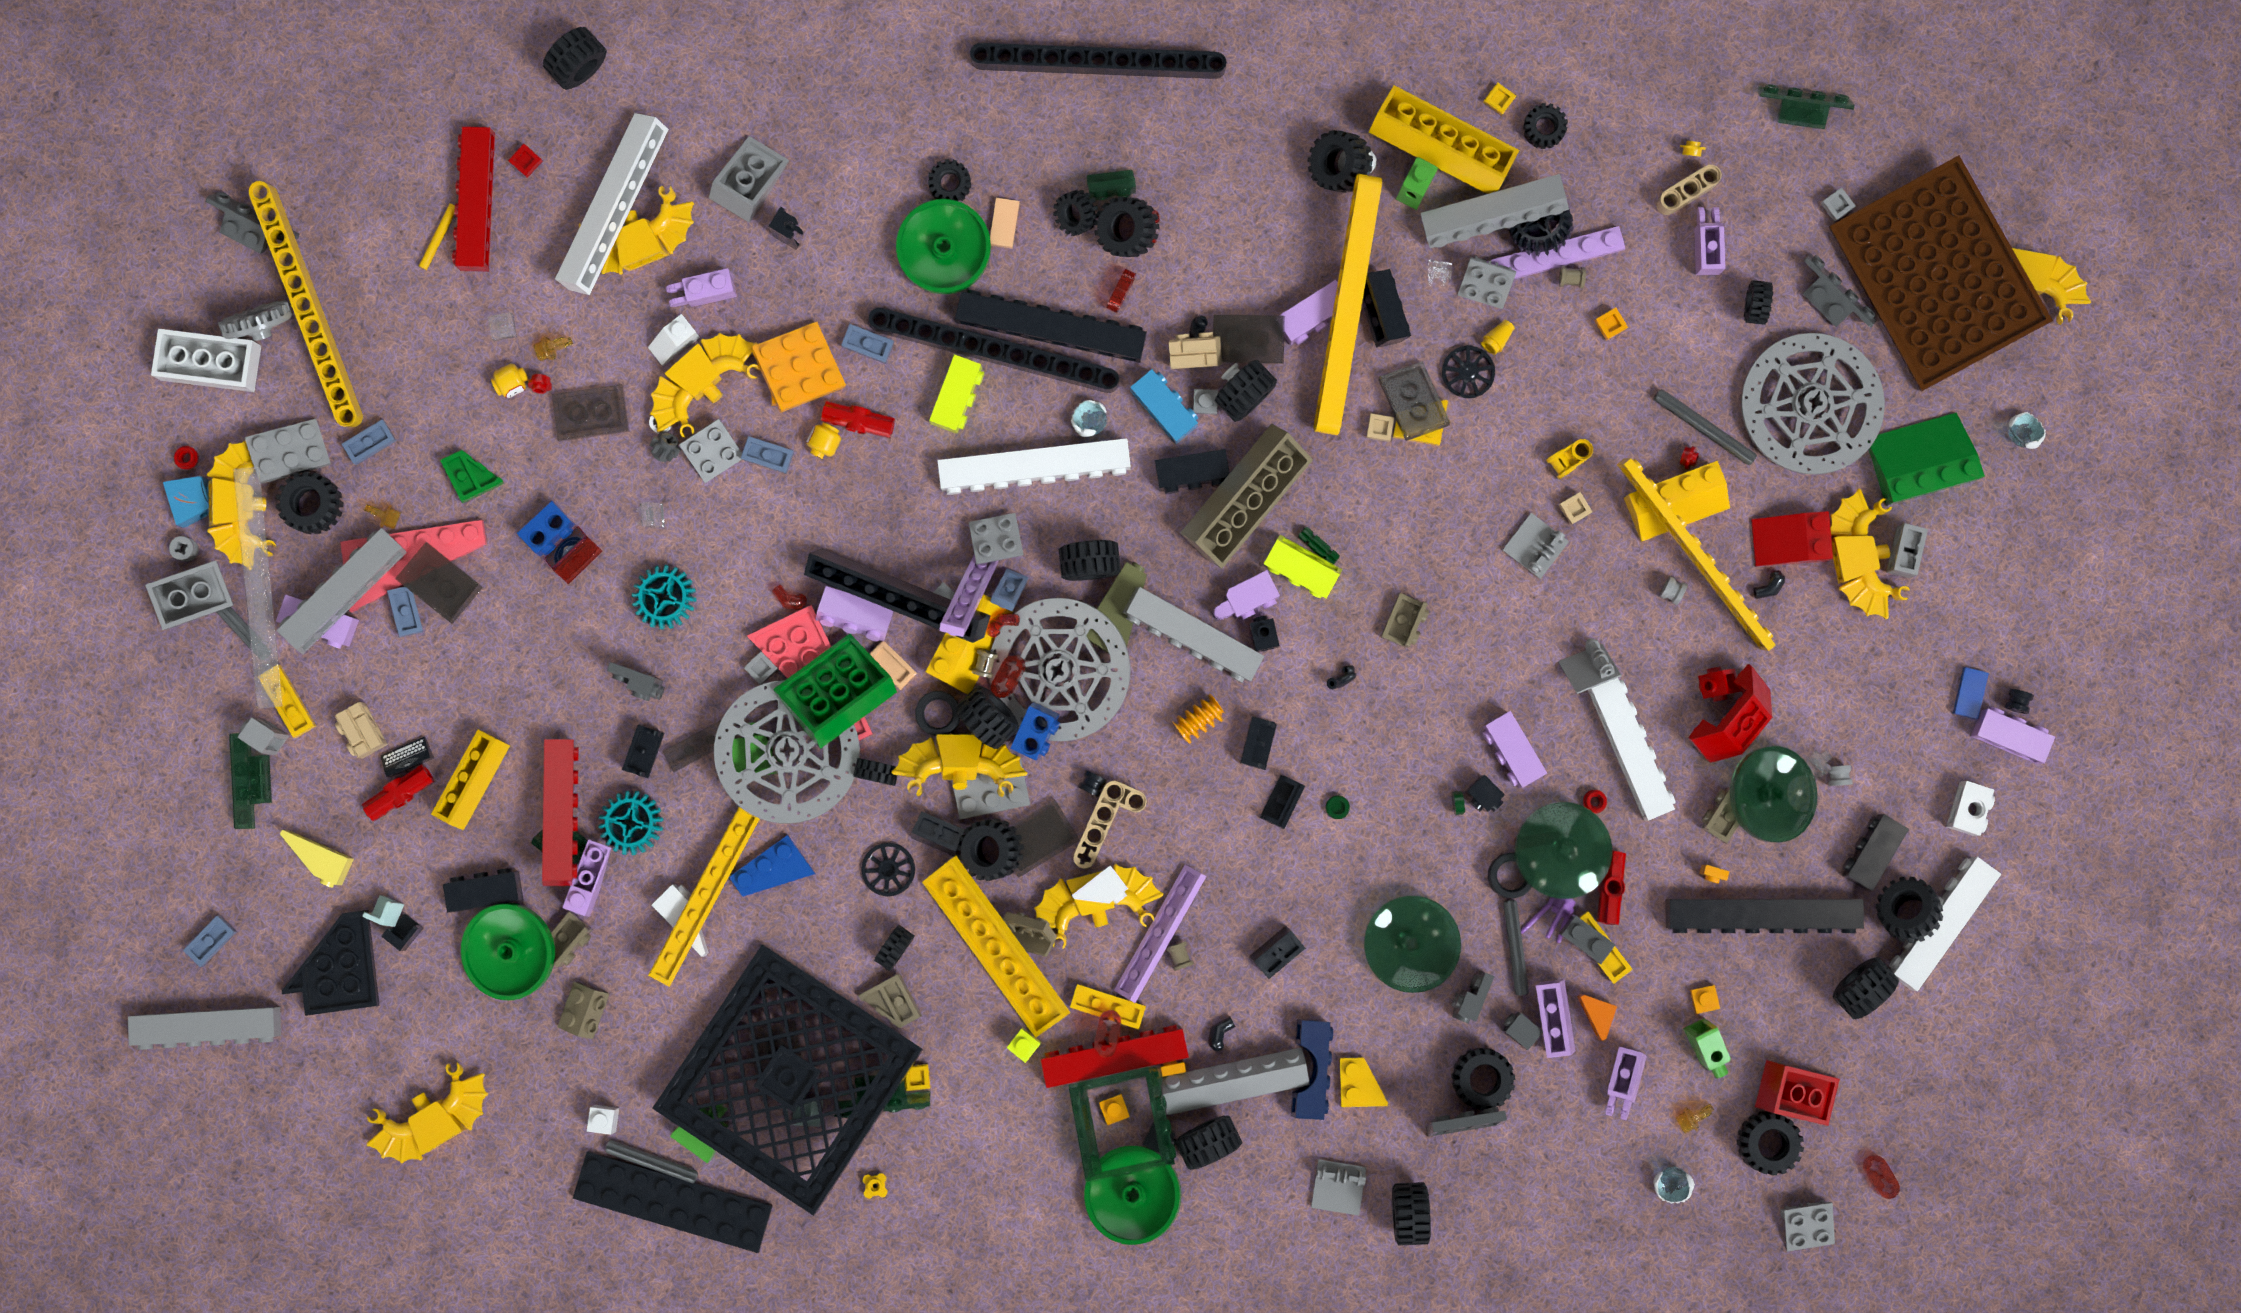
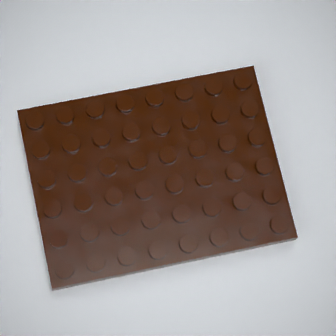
M1960 155L1829 226L1921 392L2053 321Z

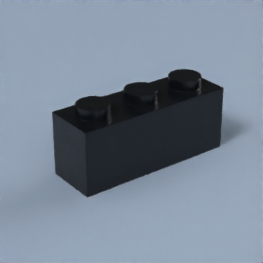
M1386 269L1367 273L1362 305L1376 348L1404 341L1411 336L1410 327L1406 320L1391 270Z
M1226 449L1155 460L1159 491H1164L1165 494L1179 492L1178 488L1188 487V490L1201 489L1202 484L1211 483L1212 487L1220 486L1230 474Z
M1878 814L1877 817L1873 816L1867 824L1869 830L1866 836L1859 838L1855 845L1857 851L1853 858L1849 857L1842 868L1845 870L1842 875L1843 877L1866 891L1874 890L1909 830L1885 814Z
M512 868L497 870L498 875L488 876V872L473 874L474 879L465 880L464 876L449 878L450 883L443 884L447 913L524 900L519 872H512Z

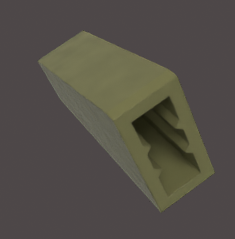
M1126 562L1097 608L1117 627L1125 641L1126 647L1128 646L1133 623L1126 620L1128 615L1122 612L1135 588L1141 587L1144 589L1147 574L1144 573L1145 568L1135 562L1132 564ZM1090 629L1087 634L1089 641L1109 654L1102 638L1095 630Z

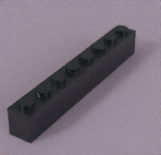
M975 290L961 291L955 316L957 324L1141 363L1147 331H1143V328L1140 326L1129 325L1128 328L1119 326L1120 323L1114 320H1106L1105 323L1096 321L1097 318L1091 315L1077 317L1073 316V312L1067 310L1054 312L1050 311V307L1044 305L1031 307L1027 306V302L1021 300L1008 302L1004 301V297L998 295L985 297L981 296V292Z
M823 548L809 553L804 575L939 630L941 621L952 601ZM976 610L964 637H956L971 643L984 638L991 615Z
M1665 899L1666 928L1673 929V933H1687V929H1697V933H1711V929H1721V933H1736V929H1745V933H1760V929H1769V933H1784V929H1793V933H1808V929H1817V933H1832V929H1841V933H1856V929H1864L1863 899Z

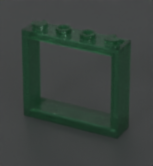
M1144 1067L1068 1085L1085 1182H1097L1175 1165L1176 1150L1174 1145L1171 1144V1124L1166 1118L1167 1102L1161 1092L1162 1076L1157 1067ZM1146 1078L1161 1159L1102 1172L1087 1091Z

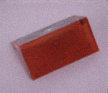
M577 526L544 560L556 574L569 584L603 551Z

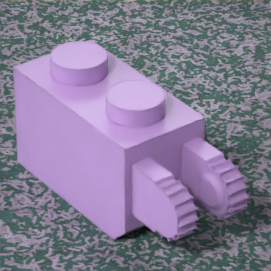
M1698 207L1697 226L1694 229L1696 275H1720L1725 270L1724 225L1720 223L1719 207L1712 208V223H1705L1704 207Z
M728 268L683 278L682 282L666 286V292L668 293L685 291V296L673 298L669 301L670 307L687 304L694 307L737 297L733 276Z
M1266 570L1228 589L1227 601L1215 607V611H1213L1214 617L1221 621L1234 615L1236 619L1242 617L1245 620L1256 614L1255 609L1263 606L1265 610L1277 604L1276 599L1280 595L1268 571Z
M1619 1047L1607 1094L1610 1097L1606 1115H1613L1618 1098L1624 1100L1620 1113L1621 1119L1627 1120L1631 1104L1635 1103L1647 1058L1644 1053Z

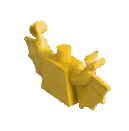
M660 186L658 193L663 199V204H661L658 216L652 221L646 218L639 220L635 210L629 211L625 220V226L621 228L601 273L615 272L622 275L623 268L631 271L669 256V254H673L675 248L680 243L686 241L687 230L691 224H694L691 217L694 202L691 201L672 206L670 202L674 201L676 197L674 190L670 186L669 193L665 194L664 187Z
M2012 248L2038 295L2045 293L2051 296L2056 307H2059V313L2056 317V322L2059 325L2063 323L2062 315L2068 318L2069 323L2073 318V311L2066 307L2067 304L2091 303L2086 294L2087 282L2079 277L2076 266L2068 265L2060 256Z
M718 333L714 338L701 339V344L707 355L699 344L694 346L664 373L669 380L662 376L659 377L658 386L651 393L654 406L650 415H653L657 421V432L660 433L676 422H681L680 434L682 437L685 438L683 428L686 426L690 427L692 434H694L695 429L693 425L688 423L689 416L687 413V407L692 399L698 401L705 395L712 403L717 402L723 396V393L715 385L721 381L720 374L728 370L743 371L747 378L756 379L757 377L750 375L749 369L755 368L760 371L759 366L755 364L747 366L745 361L752 353V346L758 343L747 342L740 334L730 337Z
M243 441L238 444L229 443L227 450L223 454L214 456L213 468L207 473V476L212 478L208 482L209 527L212 528L207 529V532L214 539L215 549L223 552L228 557L229 563H239L248 570H251L255 548H261L264 555L271 557L273 553L266 551L265 547L268 545L276 547V544L272 540L261 541V538L251 533L248 522L252 520V511L266 510V498L252 497V486L248 485V482L255 470L246 442Z
M1858 488L1853 496L1846 499L1842 498L1839 509L1830 515L1832 522L1830 527L1831 536H1838L1831 539L1838 584L1852 580L1840 586L1839 590L1848 597L1850 606L1859 607L1865 612L1866 616L1879 615L1887 620L1889 618L1888 596L1892 595V598L1896 601L1907 600L1908 598H1903L1900 592L1901 590L1909 591L1910 589L1907 586L1891 588V585L1884 584L1879 580L1875 571L1880 569L1879 560L1890 558V549L1887 544L1875 545L1874 537L1868 536V525L1876 519V515H1883L1889 512L1892 506L1883 509L1881 503L1886 500V498H1883L1873 505L1872 510L1869 509L1862 490Z
M937 734L936 747L931 737L922 743H913L908 752L898 756V766L891 772L893 775L914 778L915 780H911L908 783L907 788L908 793H910L912 787H919L916 793L917 796L922 794L921 784L925 783L930 775L941 773V777L944 780H953V788L956 790L967 788V780H975L977 773L987 775L992 778L995 784H998L997 794L1000 797L1004 796L1002 787H1006L1010 794L1013 791L1012 783L1004 781L1006 778L1027 775V771L1020 765V756L1012 754L1006 747V744H1003L998 749L984 744L981 752L982 742L975 735Z
M1114 864L1113 870L1128 888L1124 891L1127 896L1117 904L1114 901L1108 904L1073 899L1072 895L1102 872L1100 871L1066 880L1070 891L1063 879L1060 878L1054 887L1044 890L1043 900L1038 906L1034 907V910H1036V918L1045 919L1049 922L1051 928L1058 929L1056 939H1062L1064 942L1063 948H1065L1067 943V937L1064 934L1065 930L1068 928L1069 921L1077 915L1085 916L1091 914L1094 926L1097 928L1109 924L1105 910L1115 908L1114 905H1127L1134 913H1138L1139 922L1147 927L1143 922V917L1149 915L1153 921L1154 917L1151 912L1144 910L1142 906L1164 895L1163 892L1155 888L1151 876L1141 875L1135 866L1123 868Z
M457 1062V1070L452 1073L451 1065L448 1063L445 1069L452 1076L450 1094L444 1100L440 1099L432 1104L424 1092L414 1097L412 1102L418 1112L409 1117L408 1121L404 1123H396L391 1119L388 1120L383 1110L372 1109L377 1112L378 1117L375 1119L367 1116V1120L370 1123L382 1124L383 1129L370 1139L366 1146L375 1148L383 1159L385 1157H392L400 1163H404L409 1159L421 1161L423 1159L422 1155L432 1151L464 1130H472L476 1118L483 1115L482 1103L484 1098L488 1096V1092L485 1091L483 1085L485 1074L480 1073L465 1080H459V1076L463 1073V1067Z

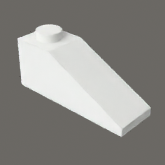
M674 884L652 906L674 927L691 893L683 885L678 887ZM700 930L692 947L701 957H704L709 952L702 930Z

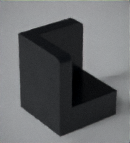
M403 914L396 923V926L386 929L381 937L397 950L406 951L423 930V927L407 914Z

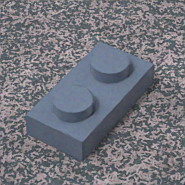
M849 324L841 347L886 364L895 342Z
M382 419L342 443V446L353 464L358 465L397 440L387 423Z
M748 436L741 459L787 474L794 451Z
M1006 569L990 602L1001 608L1013 611L1029 577Z
M411 585L387 590L398 637L423 633Z
M217 915L183 951L199 967H204L237 931L222 916Z

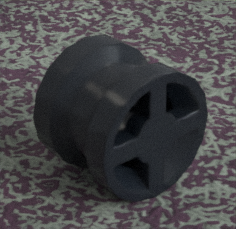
M2010 689V699L2005 704V708L2014 712L2029 714V702L2033 700L2034 695L2026 691Z
M1086 770L1084 773L1085 778L1083 782L1079 783L1078 788L1099 797L1101 786L1105 785L1107 780Z

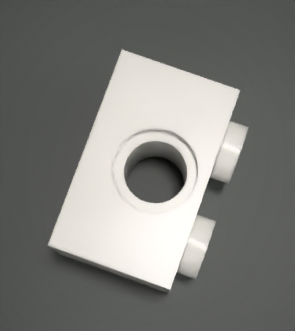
M1961 781L1946 827L1972 836H1981V833L1985 832L1988 825V819H1986L1988 810H1991L1994 805V789L1969 781ZM1970 803L1976 806V813L1973 816L1968 812Z

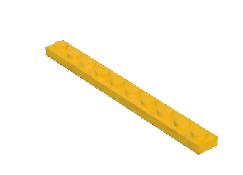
M1622 459L1617 466L1761 650H1771L1776 645L1772 641L1773 635L1766 627L1762 628L1758 623V615L1751 608L1748 609L1743 603V596L1737 590L1731 588L1728 584L1730 580L1727 575L1717 570L1714 566L1716 562L1709 553L1703 552L1700 548L1701 542L1694 534L1690 535L1685 528L1687 526L1685 521L1679 515L1676 516L1671 510L1672 505L1668 499L1661 497L1656 491L1658 487L1655 482L1650 478L1647 479L1642 473L1643 467L1636 459Z

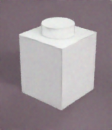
M601 1105L590 1107L587 1132L610 1135L615 1133L619 1108Z

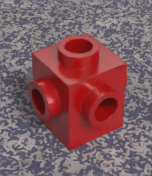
M1721 666L1706 669L1707 674L1698 676L1699 690L1702 693L1703 699L1713 698V702L1727 700L1728 694L1740 692L1733 683L1737 678L1735 668L1721 670Z

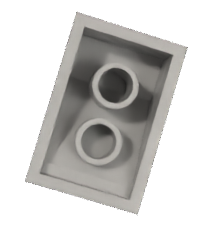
M749 136L713 181L709 199L750 222L763 205L789 163V160Z
M217 560L145 585L162 630H168L234 606Z

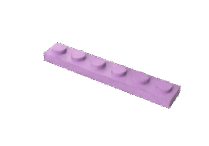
M1617 226L1565 240V247L1558 245V251L1555 252L1552 249L1549 251L1548 256L1545 252H1541L1538 257L1535 255V251L1530 255L1523 251L1493 259L1491 264L1495 265L1498 262V266H1511L1512 270L1516 271L1514 279L1559 268L1562 265L1567 266L1623 251L1626 248L1620 227Z
M975 554L973 555L941 621L940 631L952 636L964 637L999 560L976 564Z
M1184 865L1114 989L1115 992L1136 1003L1206 878L1205 875Z

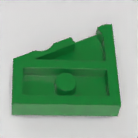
M463 450L440 460L462 504L504 484L499 476L494 475Z

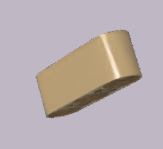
M1715 165L1704 166L1665 190L1656 202L1658 211L1663 215L1673 214L1712 190L1721 179L1722 173L1720 169ZM1704 174H1710L1714 179L1713 182H1707L1704 179ZM1684 186H1690L1694 194H1687L1684 191ZM1664 198L1672 199L1674 206H1667L1664 203Z

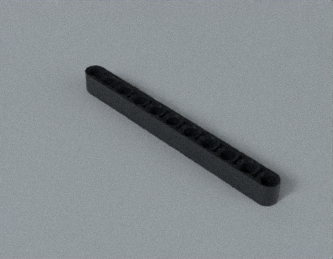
M977 43L970 50L971 63L976 69L992 71L1218 79L1224 75L1227 63L1222 53L1211 51ZM978 53H985L987 55L986 59L982 61L975 59V56ZM1001 54H1008L1011 56L1010 59L1005 62L1000 61L998 59V57ZM1032 55L1034 57L1033 61L1027 63L1022 60L1023 56ZM1050 55L1057 57V61L1054 63H1048L1045 59ZM1077 56L1081 61L1078 64H1071L1069 59ZM1096 57H1101L1104 59V63L1095 65L1092 60ZM1124 58L1128 63L1125 66H1119L1116 64V60ZM1142 59H1148L1151 61V65L1143 67L1139 62ZM1165 60H1172L1175 65L1167 68L1162 63ZM1195 61L1198 63V67L1191 69L1186 66V63ZM1216 61L1219 62L1222 65V67L1220 69L1215 70L1212 69L1209 65L1210 63Z
M875 308L869 314L868 320L872 329L881 334L1104 393H1112L1119 386V375L1111 368L884 308ZM877 316L886 317V322L883 325L874 324ZM900 322L909 323L908 329L903 332L897 330V325ZM923 328H930L932 333L929 337L924 338L919 335L920 331ZM953 334L955 339L952 343L946 344L942 341L943 336ZM968 340L978 342L977 347L973 350L967 349L965 344ZM991 346H998L1001 351L998 355L992 356L988 353V349ZM1014 352H1021L1024 357L1021 361L1014 362L1011 360V355ZM1037 358H1044L1047 361L1046 365L1042 368L1035 367L1033 363ZM1060 364H1066L1070 369L1067 373L1060 374L1056 371V368ZM1082 370H1089L1092 373V377L1088 380H1083L1079 377V374ZM1105 376H1112L1115 379V383L1112 386H1106L1102 383V379Z

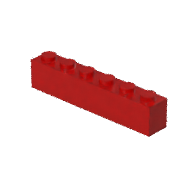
M462 127V134L458 135V147L461 148V156L457 158V170L460 171V177L456 181V194L459 195V198L454 208L457 227H454L453 230L456 250H453L452 261L460 271L489 272L495 132L490 127Z
M544 739L543 886H572V879H577V864H573V855H578V840H573V831H578V817H573V808H578V793L573 792L574 785L578 784V770H574V761H579V747H574V739Z
M1177 1024L1163 1027L1164 1032L1154 1034L1153 1030L1139 1032L1140 1037L1130 1039V1035L1116 1037V1042L1107 1044L1106 1040L1092 1042L1093 1047L1083 1049L1082 1045L1069 1047V1052L1059 1054V1050L1046 1052L1045 1057L1040 1059L1046 1088L1189 1058L1183 1028H1178Z

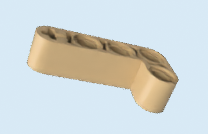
M1110 781L1105 785L1074 853V862L1078 867L1086 869L1094 864L1119 807L1134 813L1144 810L1147 800L1142 792L1118 781ZM1112 785H1116L1121 789V795L1116 799H1112L1107 795V790ZM1133 795H1139L1143 799V805L1140 808L1135 809L1129 805V799ZM1102 807H1107L1111 811V817L1106 821L1100 820L1097 816L1098 810ZM1092 829H1098L1101 832V839L1097 843H1092L1088 840V832ZM1086 842L1090 846L1097 847L1096 852L1090 850L1088 855L1092 858L1090 863L1085 862L1082 865L1078 855L1079 853H1085L1087 847H1082V844Z

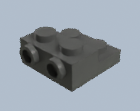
M609 663L607 671L613 673V679L627 683L626 688L632 690V696L649 701L650 697L658 700L662 698L665 689L662 686L663 681L618 664Z
M1479 971L1478 975L1474 974L1469 984V988H1472L1471 993L1461 990L1460 994H1455L1451 1006L1454 1007L1452 1017L1468 1024L1470 1019L1477 1021L1495 976Z

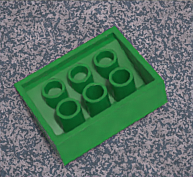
M1957 412L1878 434L1868 449L1883 498H1886L1884 501L1886 506L1974 482L1985 477L1978 453Z
M851 634L845 636L773 689L803 730L820 749L897 693L892 677Z

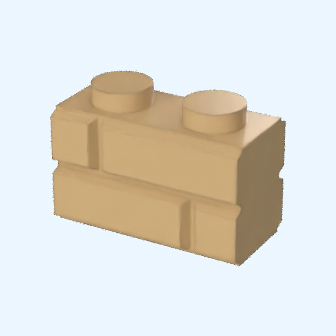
M1213 332L1199 333L1198 338H1190V334L1175 335L1176 339L1169 340L1171 369L1222 365L1220 336H1213Z
M358 702L335 715L338 721L335 723L338 732L342 736L345 734L349 741L346 746L352 756L356 755L357 758L363 759L388 745L366 703Z

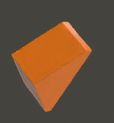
M1583 994L1578 995L1577 998L1597 1039L1600 1041L1607 1039L1617 1006Z

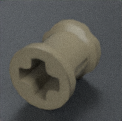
M1562 265L1559 274V287L1574 285L1579 286L1581 289L1584 288L1586 268L1572 269Z
M978 649L977 653L979 655L976 667L972 669V673L992 678L994 660L998 658L999 654L989 650Z
M1186 941L1166 948L1167 952H1170L1175 965L1173 967L1174 971L1194 964L1187 953Z

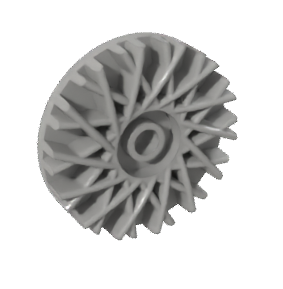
M286 300L275 301L269 304H262L253 310L249 308L241 314L235 313L233 316L218 322V326L222 336L226 339L249 335L252 336L253 341H258L272 335L270 331L272 327L289 320L292 317V311Z

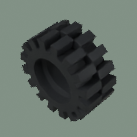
M1542 103L1539 107L1536 105L1533 110H1530L1524 121V136L1528 137L1527 141L1534 143L1536 148L1538 146H1541V149H1546V147H1549V149L1553 148L1554 145L1560 143L1568 127L1566 125L1568 120L1564 118L1566 114L1560 112V107L1554 108V104L1550 103L1549 106H1546V103ZM1542 118L1550 119L1554 124V131L1547 135L1541 134L1536 127L1537 121Z
M945 159V162L941 163L939 161L936 167L933 166L931 168L932 172H929L928 185L935 199L963 201L965 196L969 194L971 178L969 171L962 163L959 164L954 159L953 162ZM947 174L955 175L959 179L958 186L951 191L943 189L941 186L943 176Z
M1084 190L1068 192L1056 200L1057 203L1054 204L1053 208L1057 209V211L1053 212V215L1058 216L1055 222L1056 224H1061L1059 227L1061 231L1066 229L1065 234L1076 236L1094 228L1095 219L1099 217L1095 213V210H1098V206H1093L1094 198L1089 199L1090 194L1088 192L1084 194ZM1072 204L1080 212V221L1072 213Z
M1751 280L1746 293L1747 297L1745 298L1744 321L1745 323L1766 325L1772 308L1771 303H1773V286L1771 282Z
M857 758L853 776L895 786L898 775H893L891 772L897 766Z
M898 925L885 941L874 961L888 971H891L915 935Z

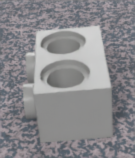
M1906 523L1896 527L1886 573L1905 578H1912L1918 575L1928 529Z
M253 717L250 720L247 719L240 727L241 733L238 736L239 739L260 753L277 755L289 737L288 734L267 720Z

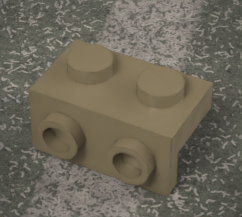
M1399 593L1381 638L1404 648H1409L1411 644L1415 645L1420 635V632L1417 631L1420 622L1424 623L1429 614V610L1426 609L1428 603L1420 602Z
M1731 787L1725 790L1721 789L1714 799L1717 803L1713 810L1709 809L1701 820L1704 822L1701 829L1725 844L1729 842L1752 805V802L1734 792L1735 789Z
M569 911L551 932L555 944L554 965L556 967L568 966L576 957L574 954L579 946L584 947L592 937L589 934L593 929L572 911Z
M1006 912L1003 920L1025 951L1047 957L1057 938L1049 926V922L1042 918H1029L1020 912L1016 914Z
M573 982L557 1027L578 1037L593 1039L606 1007L609 993L593 989L579 982Z

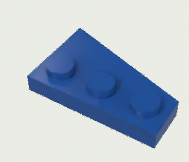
M787 835L729 878L742 897L815 875L816 873L790 836Z

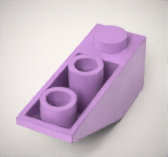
M588 840L577 868V879H573L572 886H570L562 908L583 916H591L601 888L611 847Z

